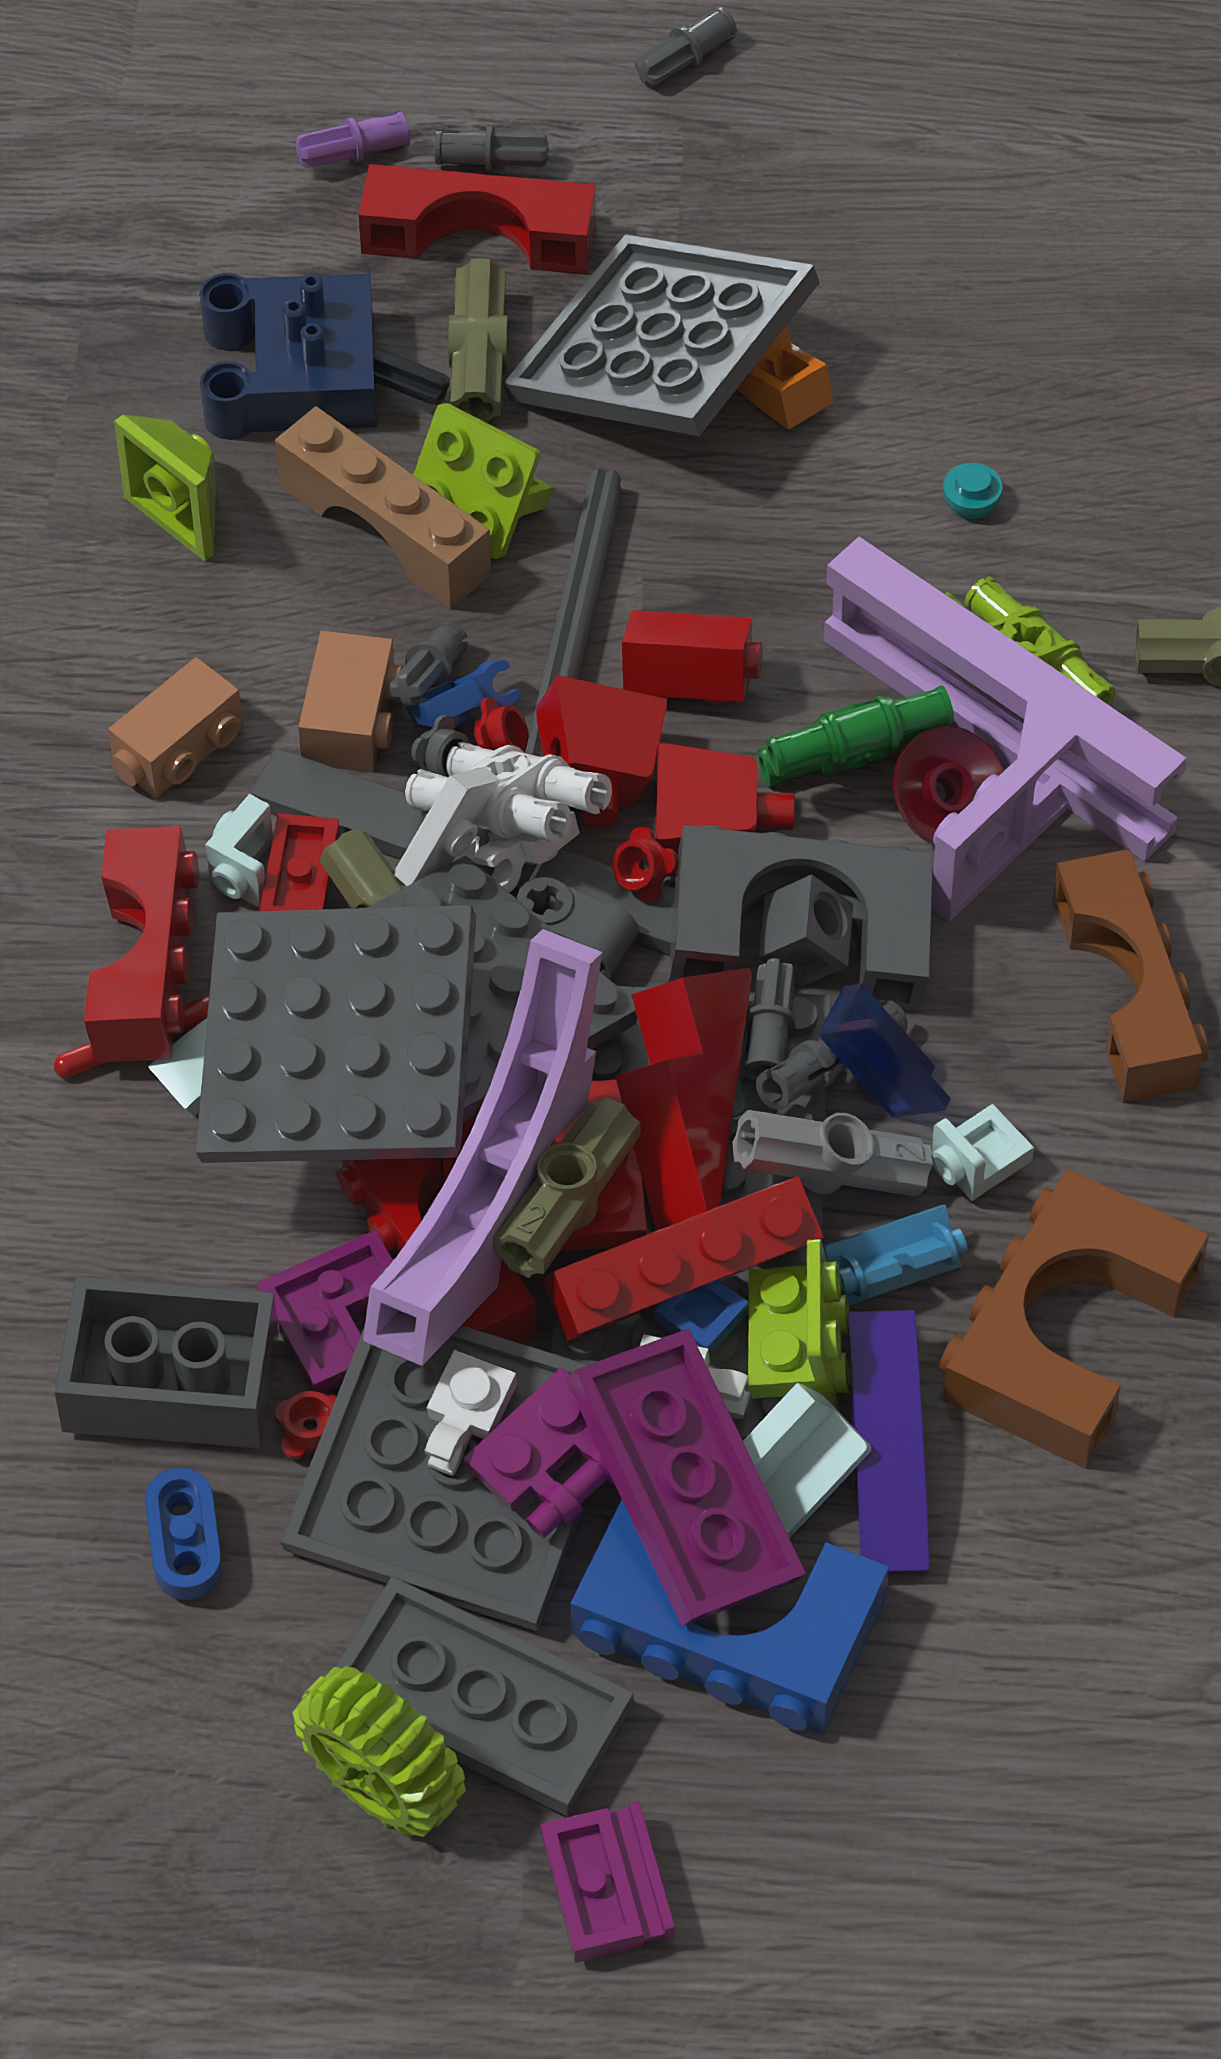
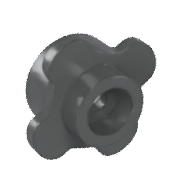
M447 715L438 716L434 721L433 728L424 732L415 740L411 755L412 759L420 764L422 770L449 777L446 771V760L449 751L453 746L458 747L459 742L470 744L465 734L454 731L455 721L452 717Z

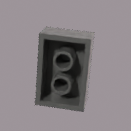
M75 1276L54 1392L62 1432L261 1449L279 1336L274 1293Z

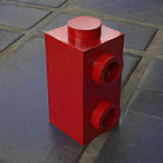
M632 610L622 639L623 689L666 699L670 697L703 699L713 704H723L730 701L744 702L750 678L759 679L762 670L763 646L762 642H752V618Z

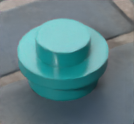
M964 463L951 469L945 476L943 495L955 514L966 519H979L988 515L999 503L1002 496V480L996 471L986 465Z

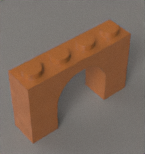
M1067 1168L1054 1190L1045 1187L1039 1194L1030 1215L1029 1221L1033 1223L1025 1238L1016 1235L1011 1240L1000 1264V1271L1003 1272L1001 1278L994 1288L989 1285H985L982 1288L970 1313L969 1320L973 1324L964 1338L955 1335L950 1340L942 1355L939 1371L945 1373L943 1401L1086 1469L1116 1418L1121 1385L1069 1361L1045 1347L1030 1329L1025 1316L1026 1312L1040 1296L1056 1287L1071 1283H1094L1115 1289L1175 1317L1203 1269L1209 1234Z

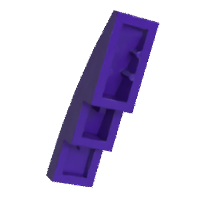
M915 1310L848 1312L852 1426L871 1445V1452L855 1468L859 1555L889 1566V1574L928 1573L930 1565Z

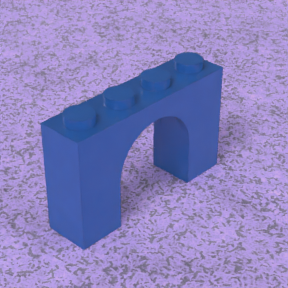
M621 1500L570 1603L571 1635L578 1637L586 1647L595 1652L606 1655L616 1652L637 1660L648 1671L661 1678L674 1680L680 1677L703 1686L710 1695L724 1703L738 1705L743 1702L766 1711L776 1722L785 1727L795 1730L809 1728L824 1734L887 1599L889 1566L825 1542L796 1605L784 1619L774 1626L748 1635L719 1634L702 1628L695 1623L682 1627L630 1515Z

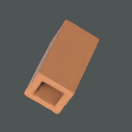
M195 657L108 728L112 755L110 763L113 770L126 784L130 786L137 784L155 799L172 785L183 783L193 773L196 765L217 748H224L229 745L243 727L239 689Z

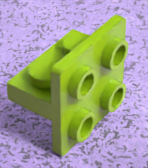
M449 403L437 406L413 475L490 529V552L492 558L499 559L506 555L518 519L523 515L546 509L554 490L553 486L534 477L541 458V452L538 449Z
M821 1239L807 1240V1265L749 1270L748 1387L752 1399L784 1397L796 1383H799L821 1393L840 1413V1393H850L849 1357L847 1353H841V1335H848V1312H850L847 1295H841L838 1262H827Z

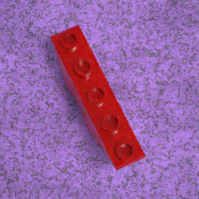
M750 968L684 977L631 994L650 1065L616 1075L615 1078L622 1104L626 1106L634 1118L640 1121L641 1134L634 1144V1149L656 1231L720 1206L752 980Z

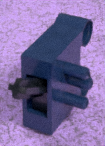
M222 273L210 277L201 286L199 295L205 340L212 347L225 351L238 350L248 345L255 338L256 372H250L244 365L237 362L224 361L208 367L201 376L200 387L205 426L212 435L220 439H237L250 432L286 431L315 406L346 428L377 427L375 382L429 404H441L446 397L450 385V378L447 374L374 346L370 273L320 276L310 274L297 277L244 279L236 274Z

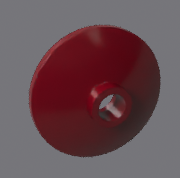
M955 726L934 727L916 735L902 750L894 771L893 787L895 800L900 814L910 829L921 839L935 846L933 837L944 818L950 813L956 812L959 814L974 800L978 788L990 775L996 774L999 776L1004 771L991 747L976 734ZM936 781L945 788L946 797L944 802L937 794Z

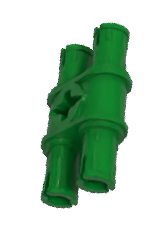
M943 685L933 690L892 701L890 697L877 696L872 701L851 704L833 712H824L810 727L775 738L769 737L765 741L766 748L763 747L757 750L758 765L765 784L768 787L774 786L778 782L819 771L820 775L830 777L836 775L839 771L856 769L878 760H886L898 749V746L907 744L921 732L943 726V724H952L954 722V712L950 697Z

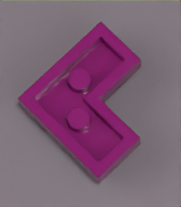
M375 1230L257 1282L258 1291L274 1293L279 1333L312 1391L320 1393L329 1392L342 1385L361 1336L352 1317L367 1311L371 1285L393 1261Z

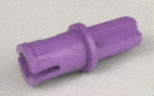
M400 111L358 122L351 117L344 119L341 126L299 135L296 141V152L301 165L306 168L349 158L356 163L361 162L366 154L400 146H409L410 132L407 120L403 112Z

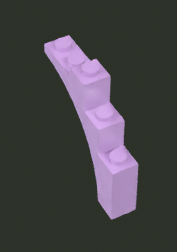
M544 929L530 941L522 987L508 1037L489 1090L472 1130L446 1182L424 1219L397 1257L370 1287L363 1336L364 1342L423 1366L498 1287L502 1259L493 1251V1238L537 1178V1162L540 1155L548 1147H551V1142L588 1104L596 1051L587 1048L602 952Z

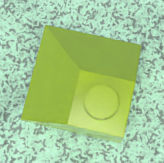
M121 415L114 421L124 498L206 562L214 556L216 483L213 465L215 457L212 449L199 435L188 434L172 420Z

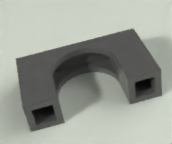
M683 825L677 853L678 867L675 871L668 982L684 977L736 970L739 959L742 916L752 906L763 901L765 895L809 875H813L853 904L851 927L857 938L859 952L857 1006L873 1007L881 1000H885V1002L891 1000L897 1003L903 1011H920L929 980L933 852L915 851L903 846L879 847L852 844L840 839L816 840L788 837L777 832L761 834L725 830L714 825L701 827Z

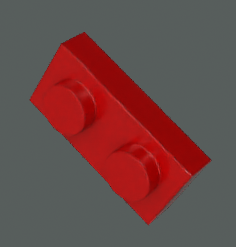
M277 814L259 911L327 909L332 879L319 862V858L325 847L331 845L340 837L339 819Z

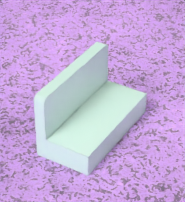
M796 1383L743 1440L789 1539L871 1452V1445L821 1393L799 1383Z

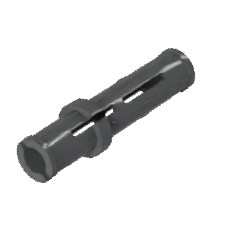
M881 1000L865 1013L843 1024L820 1040L802 1042L791 1050L788 1059L771 1069L765 1070L758 1076L756 1090L760 1099L769 1108L776 1109L778 1107L779 1110H782L809 1091L813 1093L823 1091L834 1083L838 1073L861 1061L885 1044L903 1036L908 1027L905 1012L894 1001L885 1002V1000Z

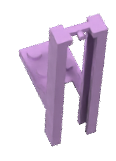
M861 537L856 538L827 565L826 584L833 588L834 592L833 613L824 623V641L905 697L930 691L943 685L950 697L954 712V722L947 726L960 727L979 736L991 747L999 761L1008 767L999 776L996 774L990 775L978 788L974 800L959 814L956 812L950 813L935 831L933 837L935 854L934 866L932 868L931 910L950 922L1067 809L1125 849H1130L1131 853L1144 862L1176 832L1178 817L1157 802L1161 799L1162 788L1172 778L1178 780L1185 773L1187 759L1185 756Z

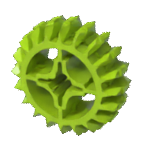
M349 1666L344 1668L334 1667L324 1677L320 1676L306 1690V1693L301 1697L302 1701L292 1712L296 1735L302 1740L304 1751L314 1758L316 1768L328 1776L332 1781L333 1787L339 1788L350 1801L357 1804L368 1815H372L380 1820L386 1829L394 1827L401 1835L424 1837L434 1826L439 1827L457 1807V1801L466 1792V1788L464 1785L465 1776L463 1769L457 1764L456 1753L446 1747L444 1736L431 1727L427 1722V1716L420 1715L411 1706L409 1699H402L393 1691L389 1684H380L372 1674L360 1672L358 1669Z

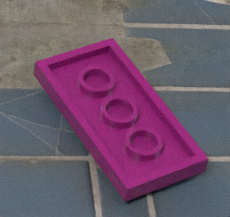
M689 1329L574 1370L566 1378L567 1384L682 1627L792 1584L806 1574Z

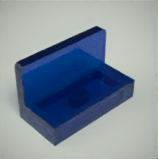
M862 983L843 986L818 1033L822 1041L892 1118L945 1111L951 1098L931 1076L936 1066Z

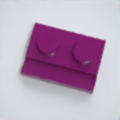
M639 1801L630 1802L628 1808L610 1812L609 1808L540 1824L543 1847L575 1963L643 1947L644 1942L662 1937H664V1941L675 1939V1925Z

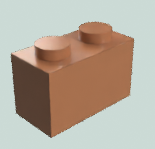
M320 631L298 726L302 757L333 768L374 772L379 749L388 750L391 744L393 713L387 712L390 700H400V697H394L390 692V683L404 667L401 664H394L393 639Z

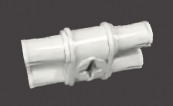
M459 742L458 747L453 746L447 755L446 771L448 776L486 767L501 780L474 825L491 830L500 838L510 839L523 833L550 842H560L559 838H565L571 827L572 815L568 806L598 814L600 813L599 809L604 810L611 799L612 785L606 775L570 768L560 756L548 754L539 757L526 754L519 747L505 745L493 751L464 742ZM420 769L417 771L418 775L412 774L407 782L405 790L408 805L414 809L429 811L449 777Z

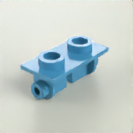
M944 1204L823 1245L827 1262H838L841 1295H847L849 1305L962 1267L960 1256L968 1252L967 1243L962 1231L959 1228L952 1230L947 1208Z

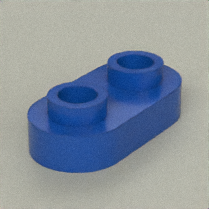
M180 1467L168 1469L158 1474L150 1482L145 1493L154 1574L157 1584L166 1594L176 1599L193 1600L210 1593L216 1587L222 1575V1559L213 1493L210 1483L199 1472ZM178 1505H187L192 1508L185 1515L176 1516L170 1513ZM186 1564H194L200 1567L196 1573L191 1575H182L177 1572L181 1566Z

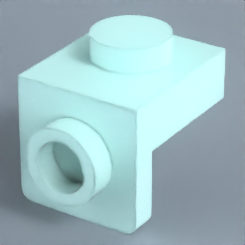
M249 794L234 812L228 811L220 818L214 829L213 836L205 844L210 881L224 895L233 899L242 898L257 907H260L265 882L264 866L257 860L272 844L273 840L271 812L268 803Z
M993 1104L957 1128L946 1118L934 1125L932 1141L933 1166L938 1175L947 1184H957L972 1201L1032 1162L1034 1147Z

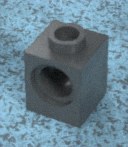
M809 875L765 895L758 958L767 963L768 959L779 958L782 963L792 964L795 970L794 983L799 987L848 967L853 904L813 875Z

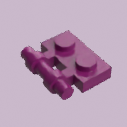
M562 1366L464 1457L465 1466L512 1512L532 1494L542 1503L525 1519L529 1527L542 1539H545L559 1524L564 1523L568 1526L583 1512L581 1504L605 1481L611 1484L614 1483L567 1384L566 1378L570 1374ZM575 1453L586 1462L562 1485L551 1478Z

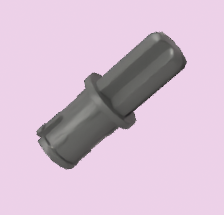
M717 6L687 27L677 26L673 28L667 40L637 58L635 68L639 73L640 80L645 85H658L686 66L691 68L699 66L704 55L736 37L737 27L731 14L725 8Z
M488 125L486 131L437 128L435 134L436 165H485L487 171H493L494 165L542 167L546 165L548 160L549 142L547 136L543 133L495 131L494 125Z
M441 622L433 629L425 641L413 645L405 657V666L390 683L391 695L400 697L404 706H413L418 703L430 688L438 687L445 683L452 672V665L466 652L469 646V642H461L467 637L464 629L454 622Z
M779 958L768 959L766 964L758 967L754 1004L747 1011L745 1024L750 1029V1037L744 1070H746V1076L754 1081H757L758 1076L765 1070L771 1069L785 1061L788 1034L792 1033L796 1027V1016L791 1011L795 970L792 964L782 963Z

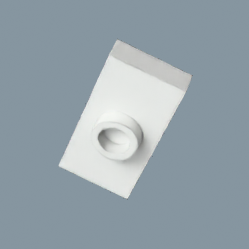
M486 767L450 775L397 865L394 875L406 886H409L452 863L455 857L463 853L475 839L478 829L474 825L501 780Z

